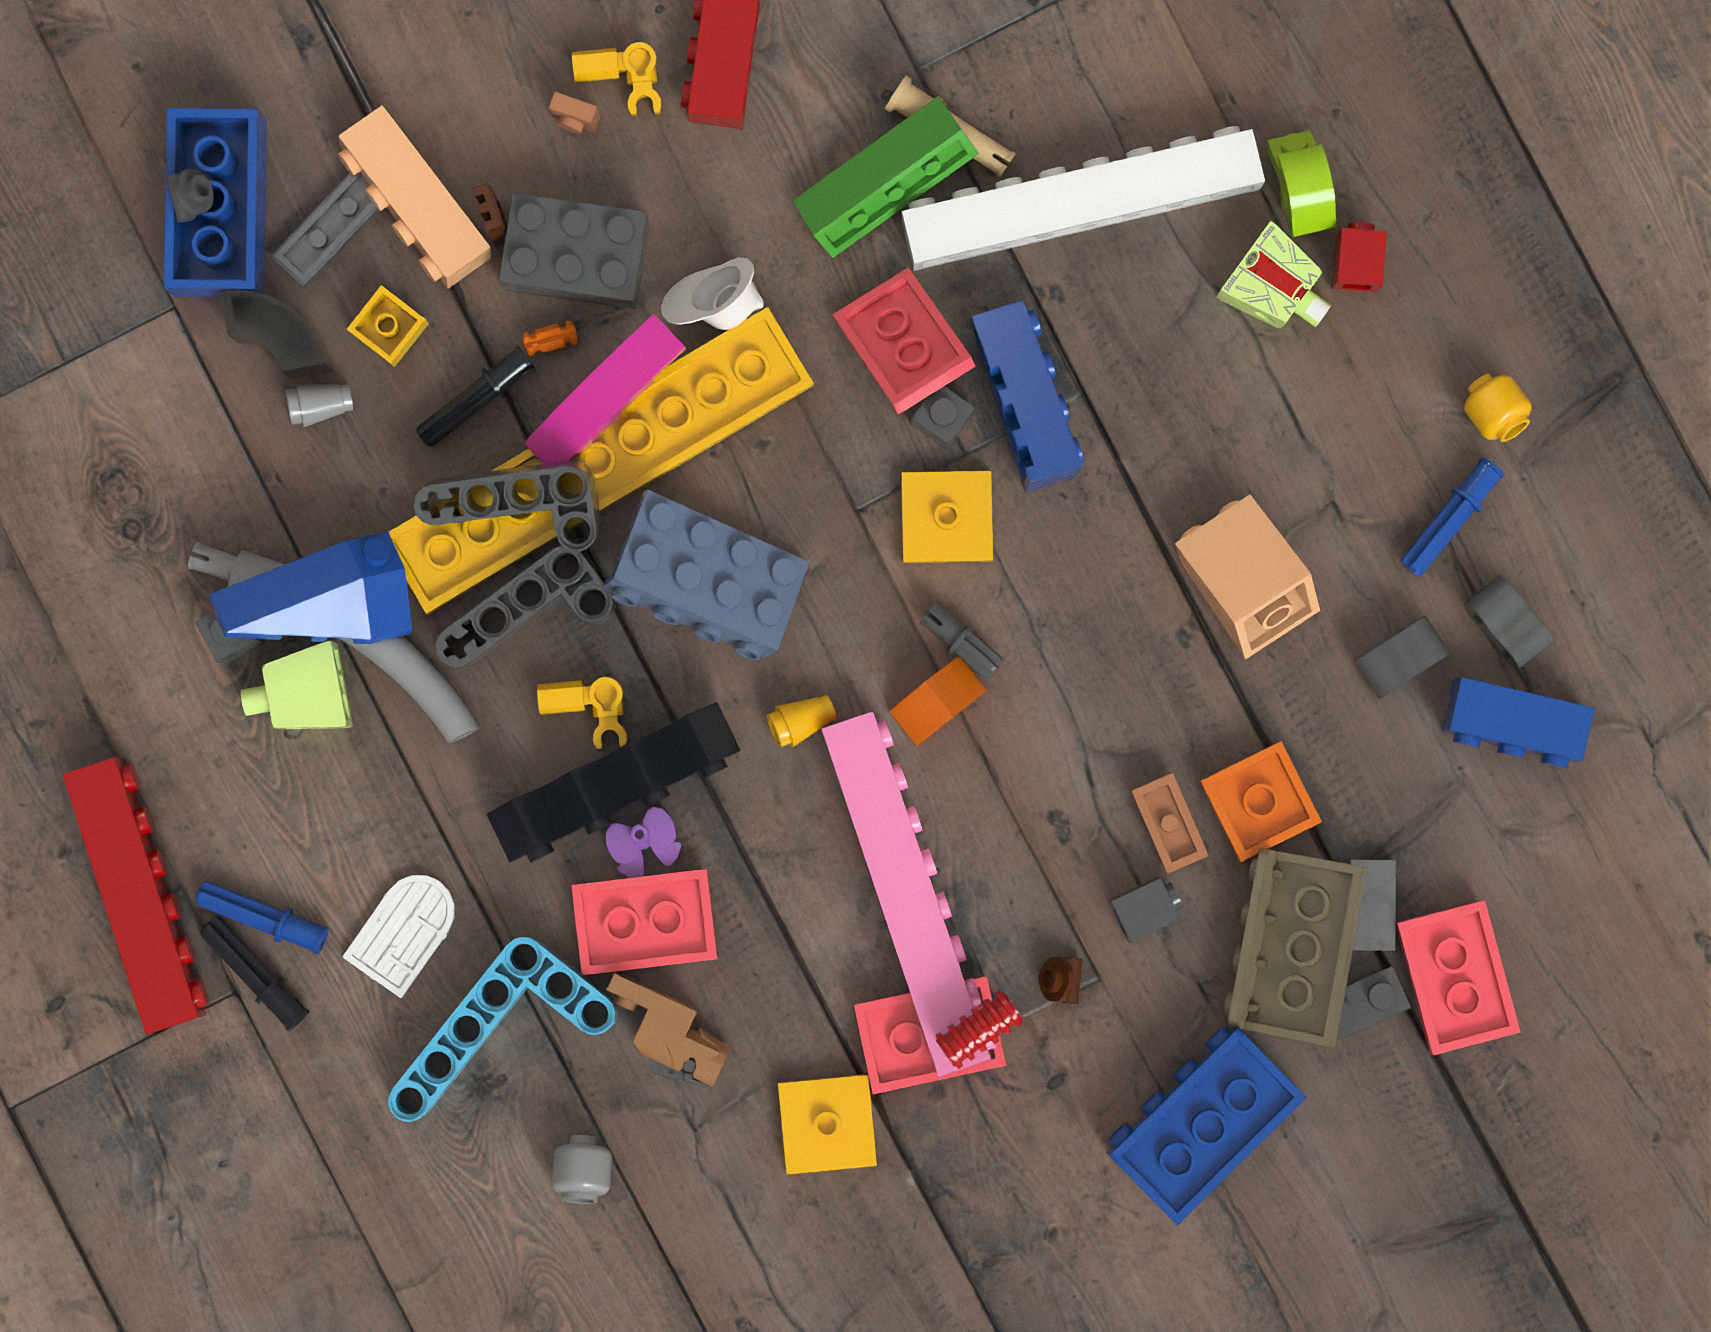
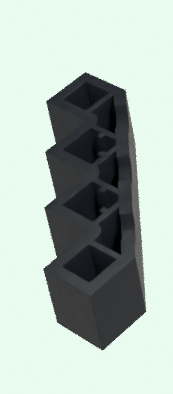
M715 702L681 717L658 731L629 742L598 760L569 771L545 786L516 797L486 815L509 863L524 856H527L529 862L532 863L555 851L552 846L553 843L585 828L589 835L612 824L610 815L641 800H643L647 807L670 796L667 788L701 772L705 779L726 769L728 765L725 759L741 750L718 702Z

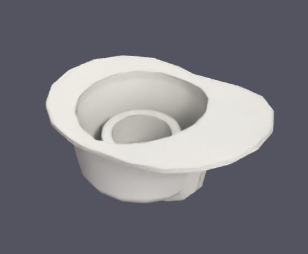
M738 257L722 265L701 270L684 277L673 285L665 295L661 304L662 316L669 323L677 325L703 320L713 327L722 330L738 326L747 317L761 311L764 306L763 299L752 281L754 275L753 263L748 258Z

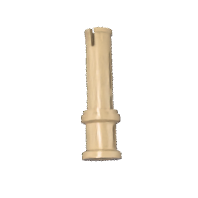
M906 75L892 95L885 110L890 113L895 110L908 118L934 98L914 86L912 78ZM951 113L979 153L973 159L997 174L996 176L1000 178L1007 166L992 155H995L1009 165L1016 153L1011 152Z

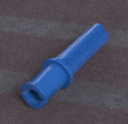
M1481 457L1479 463L1459 488L1454 486L1451 489L1453 493L1451 498L1401 558V562L1407 570L1417 576L1422 575L1474 511L1480 512L1482 509L1480 503L1505 475L1497 465Z
M204 881L196 895V904L200 907L275 936L274 941L278 943L283 939L311 950L315 954L321 952L329 934V927L321 926L296 916L291 908H287L284 911L210 881Z

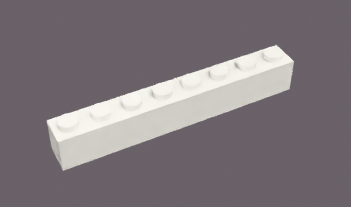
M1239 126L1227 127L1213 133L1214 138L1197 142L1195 136L1184 137L1170 142V148L1153 152L1151 146L1141 147L1127 152V158L1110 162L1109 157H1099L1084 162L1082 164L1083 169L1066 172L1065 167H1056L1040 172V179L1024 183L1021 177H1014L997 182L995 184L996 189L979 193L977 187H971L952 193L953 199L935 203V199L932 197L913 201L908 204L909 209L902 211L901 214L913 271L1260 190L1265 182L1253 129L1240 132Z

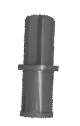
M939 601L930 608L929 612L931 614H925L920 621L921 625L927 627L950 647L948 652L951 655L957 653L984 678L992 676L1003 662L1002 657L973 633L975 628L972 625L966 627L944 608Z

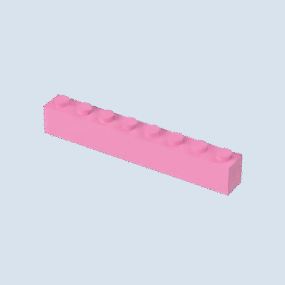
M870 712L822 728V733L938 1077L991 1060L988 1050L996 1048V1044L992 1041L986 1044V1051L981 1052L979 1049L973 1053L975 1058L972 1061L966 1058L962 1061L964 1066L958 1069L956 1066L953 1067L935 1041L937 1039L935 1034L941 1032L944 1035L949 1031L948 1025L951 1023L954 1026L961 1023L959 1020L961 1016L964 1015L968 1018L972 1015L971 1009L974 1008L973 1006L982 1003L974 979L964 980L959 963L967 959L959 935L950 937L944 920L952 917L944 891L936 894L934 892L930 876L937 874L930 850L927 848L920 851L915 833L923 830L915 806L905 807L900 791L907 789L908 785L900 762L893 765L890 763L886 748L894 746L886 721L877 722L874 713Z

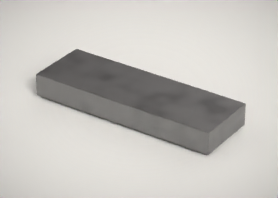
M361 172L354 176L349 173L271 255L304 288L323 271L379 211L365 192V188L369 185L362 177Z

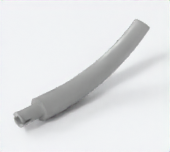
M198 541L192 552L209 559V561L190 556L188 569L228 581L229 587L285 564L242 549L239 555L235 556ZM404 636L372 644H354L353 639L338 638L367 657L399 684L426 713L447 744L458 741L480 729L472 713L446 678Z

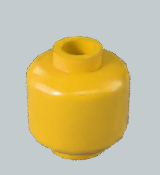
M1485 374L1469 386L1470 396L1464 404V411L1485 439H1499L1501 442H1506L1516 437L1530 424L1531 421L1528 416L1532 410L1531 402L1511 376L1499 375L1492 378L1490 374Z

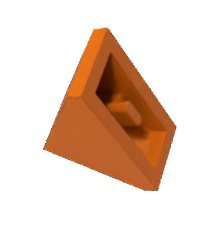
M958 656L922 683L892 708L889 713L913 743L919 746L987 690L962 658Z

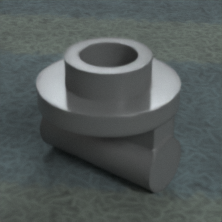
M186 169L178 174L166 177L179 223L194 220L195 216L211 208L213 204L212 186L202 173L195 169Z

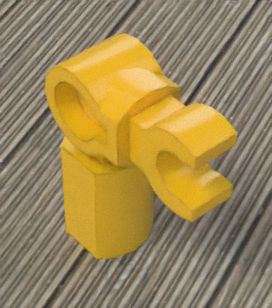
M636 42L628 46L625 52L617 53L616 48L572 52L575 83L619 78V73L626 72L627 85L633 86V92L628 98V110L631 116H637L636 104L641 98H649L653 102L654 114H660L662 108L661 98L652 89V84L658 82L656 71L657 58L655 51L650 45L644 42Z
M610 676L600 677L590 686H584L583 680L537 684L540 715L585 711V705L592 704L593 717H599V726L593 734V743L596 749L603 748L602 734L607 730H613L618 734L620 747L627 743V731L619 723L618 715L624 714L622 701L624 691L617 679Z

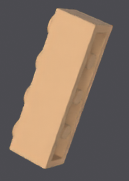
M383 105L338 136L342 149L338 153L341 162L351 175L354 176L361 172L362 177L369 185L365 188L367 196L379 211L387 208L396 220L392 224L395 233L407 247L413 243L423 256L419 259V263L433 282L441 279L447 289H449L491 259V247Z

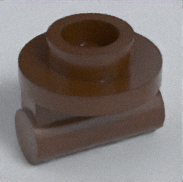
M1051 957L1044 963L1039 973V986L1042 994L1048 1001L1079 1004L1083 959Z

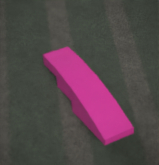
M653 314L548 416L524 442L525 445L543 464L574 460L621 416L620 413L654 383L653 379L686 350L685 346Z

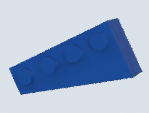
M1021 300L972 316L970 325L1025 492L1077 476L1083 466V454L1077 438L1072 437L1067 423V420H1070L1064 397L1062 394L1057 395L1052 381L1056 374L1048 351L1042 353L1036 336L1042 335V331L1035 310L1027 311L1024 301Z

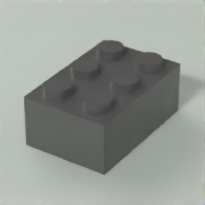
M512 193L499 283L505 291L637 309L650 224L647 212Z

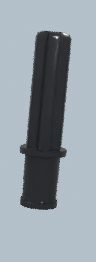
M517 346L514 351L488 371L483 368L481 370L483 376L421 423L416 429L417 434L427 446H434L498 395L502 399L505 398L506 394L504 392L528 373L534 371L536 367L523 350Z
M216 916L203 926L200 931L201 936L257 996L255 1002L257 1004L263 1002L285 1026L287 1031L296 1027L310 1013L283 984L285 981L283 976L277 978L221 917Z

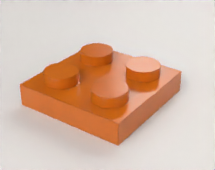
M1282 741L1199 781L1239 862L1259 854L1261 848L1269 849L1322 822Z

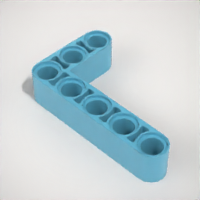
M533 936L513 939L506 945L393 1087L388 1099L390 1111L397 1119L405 1122H412L425 1116L528 988L581 1031L591 1035L604 1033L614 1025L618 1016L617 1005L613 1002L610 995L585 975H582L580 971L541 940ZM520 944H528L536 951L537 962L529 970L518 967L514 961V952ZM554 973H565L572 980V991L565 998L557 997L550 991L549 980ZM491 980H500L508 988V998L502 1005H495L486 997V987ZM590 1001H600L607 1007L608 1019L605 1024L594 1026L585 1019L584 1009ZM465 1015L475 1018L480 1026V1033L473 1041L463 1039L457 1030L460 1018ZM436 1051L447 1054L451 1060V1070L446 1076H438L430 1070L429 1058ZM407 1087L418 1090L422 1095L423 1103L417 1112L408 1111L402 1106L400 1100L401 1093Z

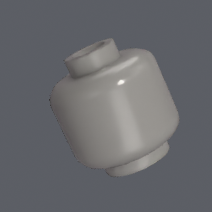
M588 1135L570 1136V1143L558 1146L553 1154L551 1180L553 1190L562 1195L563 1202L573 1204L598 1203V1197L605 1195L611 1186L612 1153L607 1148L597 1145V1137Z

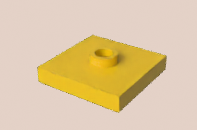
M991 471L901 472L903 563L993 562Z
M868 1074L778 1082L786 1174L877 1166Z

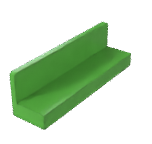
M936 97L795 198L794 205L813 236L829 255L834 258L979 153L955 121L941 98Z

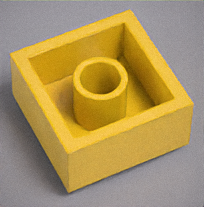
M381 285L347 330L395 367L429 323Z

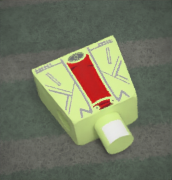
M1272 221L1266 226L1216 296L1221 301L1280 329L1294 312L1316 327L1332 306L1310 290L1322 274L1320 268Z

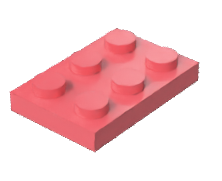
M909 267L832 314L836 323L898 415L976 367L968 351Z
M707 869L571 885L582 975L718 959Z
M1485 900L1396 922L1398 938L1430 1055H1437L1521 1033Z
M987 976L973 978L982 1003L973 1006L977 1007L978 1010L984 1006L983 1001L985 999H989L990 1002L992 1001ZM910 992L854 1004L873 1094L1006 1066L999 1035V1042L996 1043V1048L988 1050L991 1060L938 1077Z

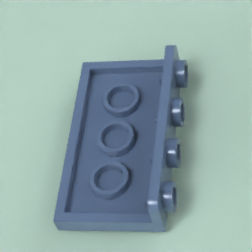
M647 489L641 495L612 575L606 579L603 588L613 594L612 598L623 605L630 607L640 605L653 611V616L664 623L671 625L681 623L695 629L694 634L705 641L713 643L722 641L736 647L735 652L738 655L758 661L778 651L809 562Z

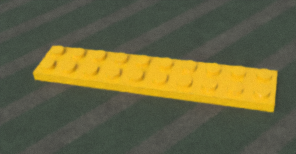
M766 307L744 320L738 326L727 330L668 365L653 379L654 383L620 413L621 416L574 460L585 463L592 470L599 511L601 513L813 387L814 383L770 309ZM527 449L492 471L540 465L543 463L530 449ZM567 472L561 475L560 484L566 492L570 494L582 492L583 482L577 474ZM529 479L517 480L516 491L521 498L525 500L537 498L538 489L533 481ZM484 485L472 487L471 496L476 504L480 506L492 504L493 495L488 487ZM459 492L453 498L443 499L434 504L437 506L438 512L447 503L459 501ZM552 510L443 525L426 524L416 515L389 531V535L404 565L406 581L427 615L557 539ZM579 517L571 518L567 522V528L571 531L586 521Z

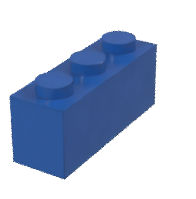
M1460 677L1453 680L1442 732L1454 734L1453 742L1460 745L1479 748L1481 741L1498 745L1497 753L1524 758L1525 751L1542 755L1541 763L1568 768L1569 761L1579 762L1584 759L1595 708Z

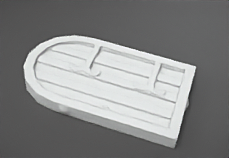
M411 875L399 880L384 894L382 901L342 957L366 973L372 980H376L395 995L403 998L438 946L446 939L447 933L455 919V903L450 890L441 881L428 875Z

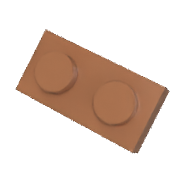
M1173 773L1130 791L1166 874L1209 856Z

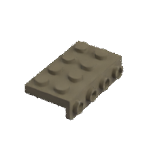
M1260 849L1258 857L1255 856L1250 865L1249 881L1253 883L1250 901L1245 902L1241 913V926L1245 930L1242 946L1239 945L1236 948L1233 957V971L1237 973L1234 990L1229 991L1224 1006V1013L1228 1017L1229 1027H1239L1243 1030L1335 1048L1368 868L1271 849Z

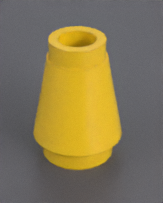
M824 695L819 698L815 697L777 705L774 712L766 715V719L777 745L781 748L789 744L793 748L828 725L829 722L836 720L837 716L830 698Z

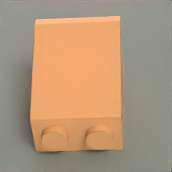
M1251 495L1246 496L1240 501L1236 500L1228 503L1219 511L1216 517L1204 525L1191 527L1175 543L1181 564L1245 660L1320 611L1310 571Z

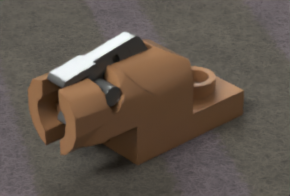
M619 972L614 973L607 988V991L616 994L613 1002L636 1013L640 1006L648 1009L633 1043L645 1057L649 1058L651 1072L705 1088L713 1087L731 1046L722 1043L700 1026L697 1030L691 1028L699 1009Z

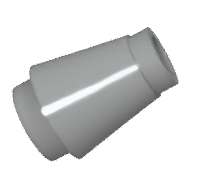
M295 383L296 388L285 389L291 425L302 423L304 428L353 410L349 384Z

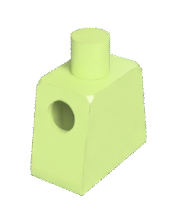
M322 642L262 665L265 685L241 689V700L245 715L270 712L273 728L333 729L353 727L339 647L336 642Z

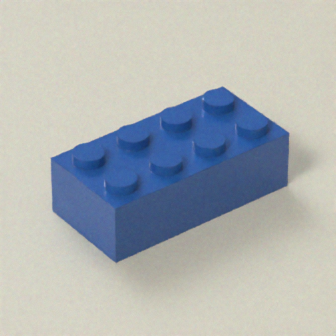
M167 108L166 177L178 174L186 169H195L209 180L213 190V204L208 211L195 216L194 220L179 223L166 180L164 289L174 297L264 298L267 120L258 109Z

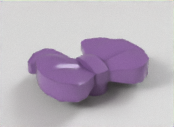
M652 807L647 810L642 823L636 824L633 827L614 823L606 831L608 851L614 860L621 864L617 867L618 871L629 878L643 877L645 874L644 859L641 851L643 849L651 847L655 855L665 866H671L679 857L681 843L675 842L677 838L675 824L664 809Z

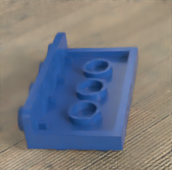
M1222 1026L1205 1043L1209 1050L1197 1062L1192 1058L1188 1059L1172 1076L1177 1082L1165 1094L1158 1090L1151 1095L1140 1107L1144 1115L1132 1126L1125 1122L1108 1139V1142L1112 1145L1106 1151L1108 1156L1118 1164L1177 1226L1307 1098L1239 1027L1228 1030L1225 1026Z

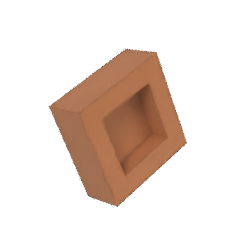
M554 92L549 110L552 118L557 119L556 125L576 134H581L583 129L595 133L600 119L598 107Z

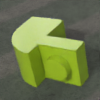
M1310 130L1267 140L1268 156L1280 183L1281 210L1292 236L1296 237L1337 227L1333 182L1322 144L1316 145Z

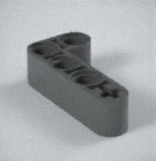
M577 460L438 478L428 482L417 492L414 498V510L417 517L429 525H443L552 510L558 541L564 548L570 551L580 552L589 548L601 530L600 511L592 470L585 463ZM567 472L577 474L583 482L582 492L578 494L566 492L560 484L561 475ZM529 479L533 481L538 489L537 498L533 500L521 498L516 491L517 480ZM475 485L488 487L493 495L492 504L489 506L476 504L471 496L472 487ZM434 492H436L438 499L453 498L459 492V501L447 503L440 512H438L436 505H429L427 500ZM574 517L584 519L589 524L590 535L583 539L572 536L567 528L568 520Z
M558 546L443 630L435 643L436 654L445 665L455 669H467L563 598L576 615L584 622L592 625L605 623L613 616L615 600L612 598L613 594L603 588L605 583L581 552L570 551L563 546ZM564 556L576 557L579 562L578 572L570 579H561L555 572L557 561ZM530 582L540 584L542 588L541 600L533 606L523 605L519 599L521 588ZM598 591L603 593L606 598L604 610L597 615L585 614L582 609L583 598L590 592ZM493 609L502 610L506 616L504 628L497 633H488L483 626L484 616ZM471 624L475 632L486 640L483 645H480L479 641L475 639L464 646L466 656L462 659L456 655L449 657L448 653L453 649L450 641L453 638L465 641L471 637L473 633L467 630V627Z

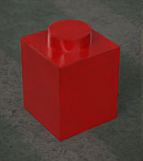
M1365 222L1348 223V228H1341L1335 236L1332 289L1377 292L1383 286L1387 231H1376L1374 224Z

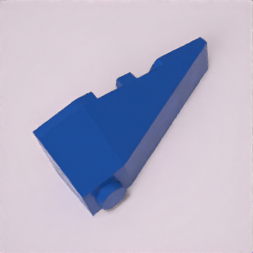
M388 531L343 541L211 593L208 598L224 637L280 640L284 635L309 636L311 641L326 642L329 637L353 639L354 644H372L409 635L412 632L405 568Z

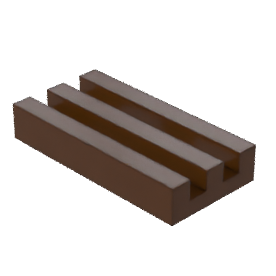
M488 183L472 187L479 203L480 214L485 221L483 224L488 236L495 247L504 245L507 224L500 201L493 188Z

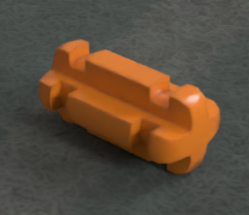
M567 320L565 321L566 325L563 326L556 323L535 329L536 333L530 334L529 331L523 333L522 339L527 354L533 357L536 356L535 352L541 351L544 354L566 348L565 344L570 342L572 346L578 343V334L574 323Z

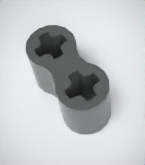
M1498 575L1464 603V607L1473 621L1491 639L1506 661L1517 670L1522 668L1554 641L1552 634L1545 624L1526 605L1512 584L1501 575Z
M1425 615L1354 660V663L1377 698L1380 699L1445 658L1450 652Z

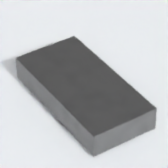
M1348 859V864L1368 868L1353 950L1395 951L1396 860Z

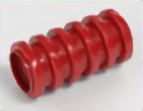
M998 990L995 992L996 998L991 1002L989 999H985L983 1001L984 1006L978 1010L977 1007L971 1009V1016L966 1018L963 1015L959 1018L961 1023L956 1026L952 1023L948 1025L949 1031L944 1035L941 1032L935 1034L937 1038L935 1041L953 1067L962 1068L964 1066L963 1060L968 1058L972 1061L975 1058L973 1053L979 1049L981 1052L986 1051V1044L991 1041L994 1044L999 1042L998 1036L1002 1033L1006 1036L1011 1033L1009 1028L1013 1025L1017 1027L1023 1025L1021 1021L1023 1018L1005 992L1002 993Z

